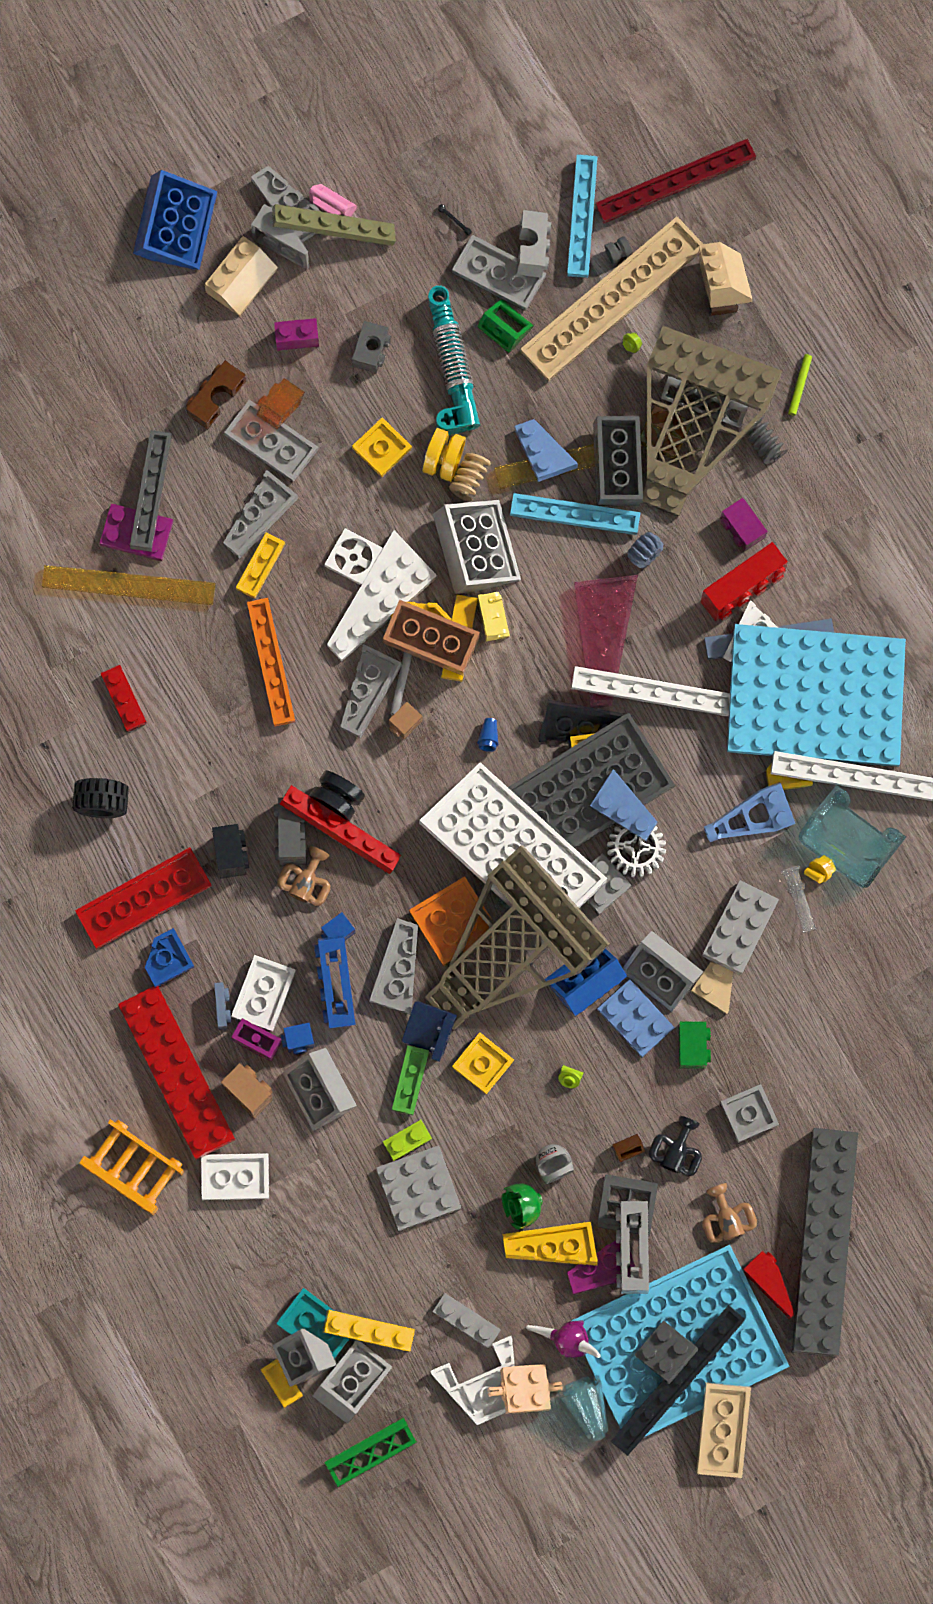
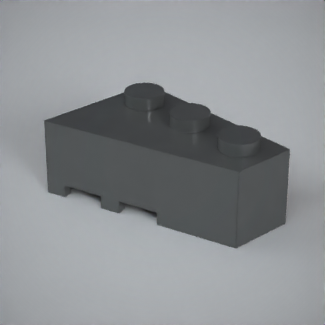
M283 797L278 798V804H274V817H278V825L274 826L275 839H278L279 846L275 847V860H279L280 866H285L286 864L306 865L305 820L280 805Z

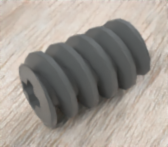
M763 416L746 433L745 437H749V443H755L753 445L754 450H759V457H764L763 462L768 464L780 459L788 450H780L784 444L782 442L775 443L779 437L770 436L774 431L773 429L766 431L769 423L761 424Z

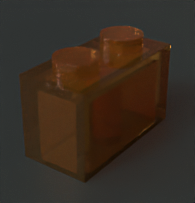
M284 378L279 384L275 383L271 387L267 396L263 395L257 404L259 406L257 416L275 429H278L301 405L305 392Z

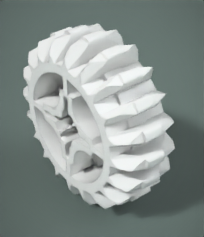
M655 826L649 836L654 847L644 843L642 838L637 835L631 841L620 843V840L625 835L632 832L622 827L623 830L615 827L614 831L616 834H610L609 838L612 841L607 843V847L613 848L607 852L608 856H614L610 859V862L612 864L618 862L615 869L620 870L623 867V875H626L628 870L632 871L631 877H635L636 871H639V876L643 877L644 870L649 875L652 874L651 867L657 870L659 868L657 862H663L664 860L660 855L666 853V849L660 848L666 844L664 840H659L663 834H655L658 827ZM638 839V845L640 849L635 857L633 847L634 844H636V840ZM619 849L630 854L631 863L621 856ZM649 853L653 854L647 862L638 864L640 856L648 855Z

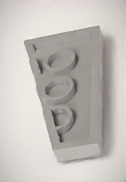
M270 166L251 176V180L269 206L278 204L319 211L318 207L306 200L298 190L296 191ZM294 230L302 243L316 234Z
M268 470L264 473L261 483L255 488L251 500L243 508V513L239 520H236L223 542L224 546L239 559L298 499L296 493Z
M363 644L361 659L356 669V677L351 687V695L341 723L342 730L361 739L400 670L401 662Z
M397 918L369 1000L371 1003L408 1015L412 1011L418 933L417 924Z

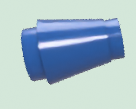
M484 719L477 741L479 749L482 751H495L499 745L496 719Z

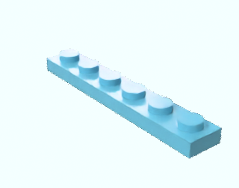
M577 155L567 272V276L588 278L598 156Z
M513 493L510 516L637 535L641 512Z

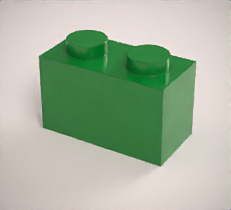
M706 1021L679 1022V1069H706L707 1063H711V1049H707V1041L711 1039V1029L706 1028Z

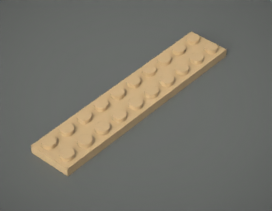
M676 216L520 349V352L549 382L699 254V245L703 243Z

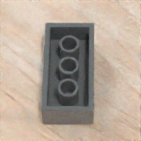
M597 416L593 422L596 506H639L643 500L639 416Z

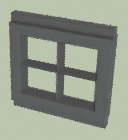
M605 1174L597 1227L615 1231L620 1230V1221H616V1218L607 1217L608 1204L620 1206V1202L609 1200L611 1188L627 1191L626 1201L631 1200L632 1192L648 1194V1236H650L658 1183ZM627 1220V1228H629L630 1220ZM638 1222V1228H629V1233L638 1234L641 1222Z

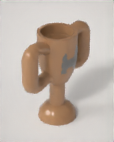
M310 846L309 852L312 859L307 869L301 870L295 864H286L277 879V885L280 889L289 891L288 894L305 903L309 901L314 906H321L330 892L331 885L327 880L316 877L315 870L319 862L328 859L330 855L319 848ZM294 871L297 877L292 885H286L285 883L290 872ZM315 884L322 885L317 899L312 896Z
M727 1183L706 1190L708 1195L716 1198L720 1208L719 1214L708 1215L702 1221L706 1237L711 1243L717 1244L723 1240L728 1241L737 1238L757 1226L755 1213L749 1203L743 1202L734 1208L728 1207L724 1196L727 1190ZM741 1210H744L749 1225L741 1223L737 1215ZM711 1221L719 1222L721 1233L717 1237L713 1231Z

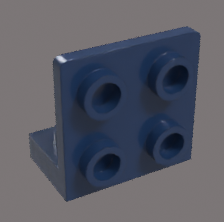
M415 1001L402 1042L429 1050V1052L433 1053L431 1059L440 1062L457 1015Z

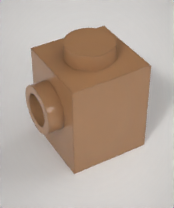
M406 702L389 719V725L391 726L389 730L396 737L401 736L405 739L423 721V716Z

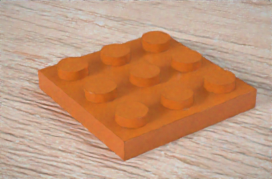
M465 876L409 910V913L443 967L451 962L479 899ZM483 906L482 909H483V910L487 913V915L490 917V915H489L488 912L486 911L485 907ZM480 915L477 918L463 953L489 929V925Z

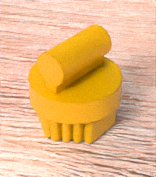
M823 855L810 862L809 867L804 871V875L820 884L831 878L832 873L836 871V867H834L832 859Z

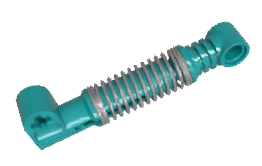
M437 285L432 287L428 293V305L434 321L433 335L434 338H437L435 342L437 343L436 346L439 347L437 351H439L438 355L441 356L439 359L441 360L440 364L443 365L441 368L444 370V378H446L445 382L447 383L446 388L448 394L452 396L454 407L441 410L438 413L436 427L448 431L449 435L477 429L480 427V421L472 393L474 385L471 380L472 376L470 375L471 372L469 371L470 368L468 367L469 364L463 340H461L460 326L453 318L454 315L448 290L444 286ZM436 296H442L444 300L441 302H436L433 298ZM454 415H457L459 425L455 426ZM445 419H448V422H450V425H446V423L444 422V420H445Z

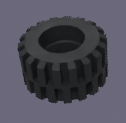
M104 778L78 780L74 783L72 809L81 815L96 818L124 816L127 814L129 786L116 780Z

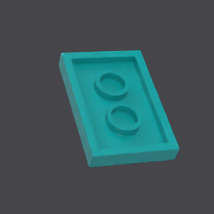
M304 1287L276 1323L290 1335L301 1329L307 1330L328 1344L334 1359L350 1339L323 1332L327 1310H334Z

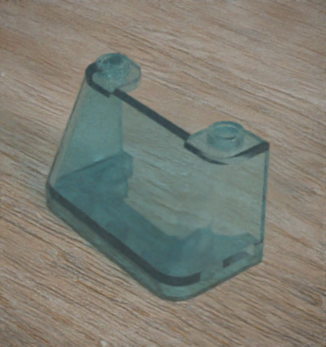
M836 785L811 815L799 833V840L817 856L825 855L832 859L836 870L856 885L867 888L901 846L906 836L899 830L891 827L885 829L883 833L848 808L851 802L849 794Z

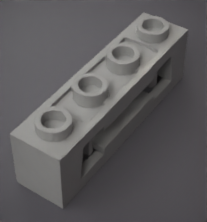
M621 1201L620 1208H616V1221H620V1230H616V1243H620V1252H616V1265L621 1266V1274H617L616 1278L617 1288H621V1294H648V1201ZM638 1217H641V1228L638 1231V1267H631L630 1277H627V1268L630 1265L629 1228H638ZM627 1218H630L629 1228H627ZM639 1268H642V1279H639Z

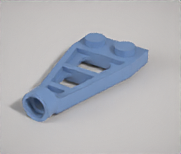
M779 782L757 791L713 823L704 826V830L709 842H713L720 838L775 832L796 823L782 785ZM759 803H763L769 819L762 823L751 822L748 815L750 809ZM738 814H743L746 826L735 830L730 829L729 819ZM715 827L719 829L718 834L715 831Z

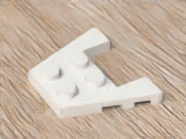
M511 1336L492 1344L501 1366L466 1382L458 1384L449 1363L430 1371L433 1377L476 1425L506 1413L502 1397H489L488 1387H500L501 1368L515 1367Z

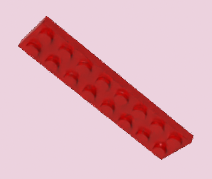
M153 986L119 1003L118 1005L195 1160L235 1141L159 986Z

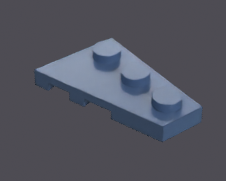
M535 419L514 426L517 437L538 482L578 468V463Z

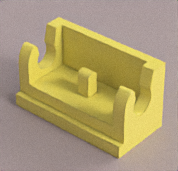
M499 592L478 595V605L486 642L510 637L502 597L499 595Z

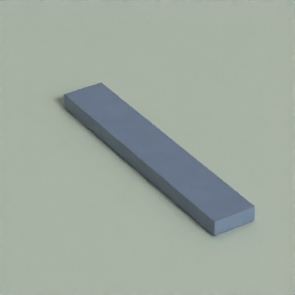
M832 618L778 626V628L834 633ZM733 633L704 638L708 660L724 657L733 638Z

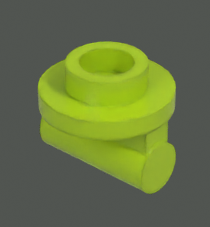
M563 1065L558 1080L566 1088H576L579 1086L584 1072Z

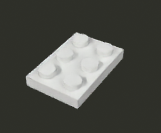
M254 955L231 1017L237 1020L243 1018L262 1029L273 1032L296 970Z
M268 1153L217 1154L201 1157L202 1200L269 1199Z

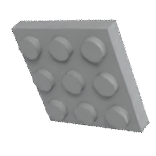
M439 1146L376 1168L398 1231L461 1209Z

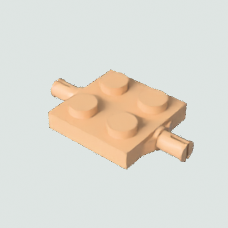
M545 1364L503 1367L500 1369V1387H488V1392H490L488 1396H501L505 1403L506 1414L548 1411L551 1409L550 1392L562 1391L563 1386H561L562 1382L549 1383Z

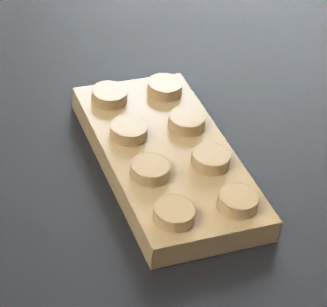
M705 1382L696 1468L697 1474L742 1478L751 1387Z

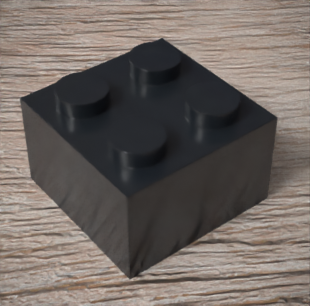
M238 824L212 827L220 879L246 875L245 869L250 867L247 851L242 849V847H246L244 830H239Z

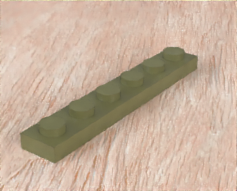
M275 204L272 208L274 227L393 246L396 242L395 225L392 223Z

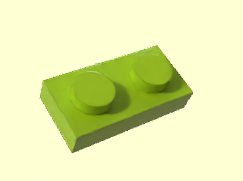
M419 1120L384 1140L383 1144L392 1160L396 1161L431 1141L432 1137L422 1120Z

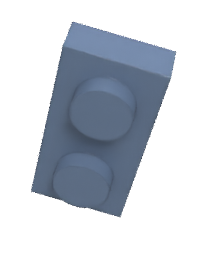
M223 982L214 983L219 1030L228 1029L227 1023H231V1011L226 1010V1001H230L229 988H224Z

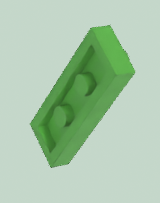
M407 1046L392 1111L414 1115L429 1050Z

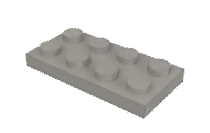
M474 235L469 239L452 269V273L525 311L528 309L546 277L545 272H543L542 278L517 275L518 258Z
M248 400L224 432L226 437L293 483L318 451V446L251 400Z
M740 880L702 956L742 975L779 899Z

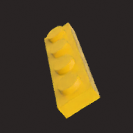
M327 1310L323 1327L324 1333L407 1352L411 1350L415 1329Z

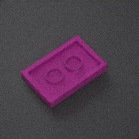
M111 503L101 536L100 546L162 561L174 522L173 519L158 515L152 552L130 549L136 510Z

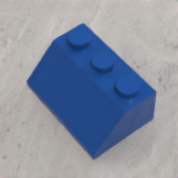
M605 949L581 973L550 984L549 987L564 1006L577 1016L606 992L618 985L627 975L617 958ZM564 964L544 980L549 981L571 971Z

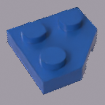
M174 928L154 938L145 969L155 987L161 986L194 968Z

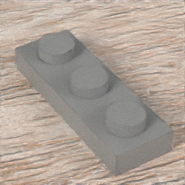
M444 1293L433 1310L434 1314L488 1349L501 1331V1329L446 1293Z

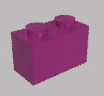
M316 318L274 322L277 351L319 347Z
M741 498L722 511L720 522L726 530H730L734 535L732 538L739 548L742 547L746 551L766 538L768 531L744 498Z
M243 1018L231 1037L232 1041L270 1062L282 1043L279 1037Z

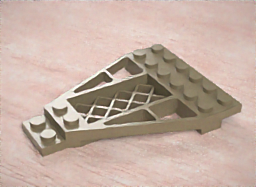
M662 326L647 364V482L643 490V500L641 502L680 516L689 494L746 433L767 414L782 371ZM652 370L681 380L672 405H666L651 399ZM687 383L694 385L685 389ZM697 388L701 399L689 403L685 393ZM700 388L713 394L703 398ZM683 395L687 405L677 409ZM717 396L720 407L709 411L705 401ZM720 396L725 397L724 403H722ZM731 400L760 411L740 433L721 425ZM703 402L707 412L695 417L691 407ZM652 405L669 411L655 447L651 445ZM689 408L693 419L681 423L677 413ZM720 411L716 423H714L711 414ZM675 415L679 425L669 429ZM709 416L713 426L701 431L697 420ZM695 422L699 432L687 437L684 426ZM681 428L685 438L674 443L670 432ZM712 431L707 443L703 434ZM719 431L736 436L709 466H704ZM666 435H668L671 444L661 448ZM701 435L705 446L693 450L689 440ZM687 441L691 452L679 456L675 446ZM673 448L677 458L665 462L661 452ZM704 450L699 463L695 454ZM658 454L660 455L662 461L657 460ZM693 455L697 466L685 470L681 460ZM679 461L682 469L672 466L671 464Z
M523 845L519 846L505 861H502L487 875L488 879L448 969L444 972L440 983L425 996L433 1007L457 1015L453 1030L457 1029L471 1014L581 973L610 945L607 939ZM493 883L513 905L496 922L482 909ZM480 915L489 925V929L463 953L477 918ZM512 918H522V931L512 930ZM507 922V930L500 929ZM527 922L535 931H527ZM497 932L507 933L506 945H497ZM512 933L522 934L521 946H511ZM527 934L537 935L536 947H526ZM492 936V943L484 944ZM482 947L491 948V960L481 959ZM550 947L571 972L545 981L533 967V963ZM496 948L506 949V961L496 960ZM511 949L521 950V962L511 961ZM526 950H536L526 960ZM476 952V959H469ZM466 962H476V975L466 973ZM481 963H491V976L481 975ZM496 964H506V976H496ZM511 965H520L511 974ZM525 970H528L539 982L536 986L504 998L501 997V993ZM481 978L491 979L490 991L481 990ZM496 979L505 980L495 989Z

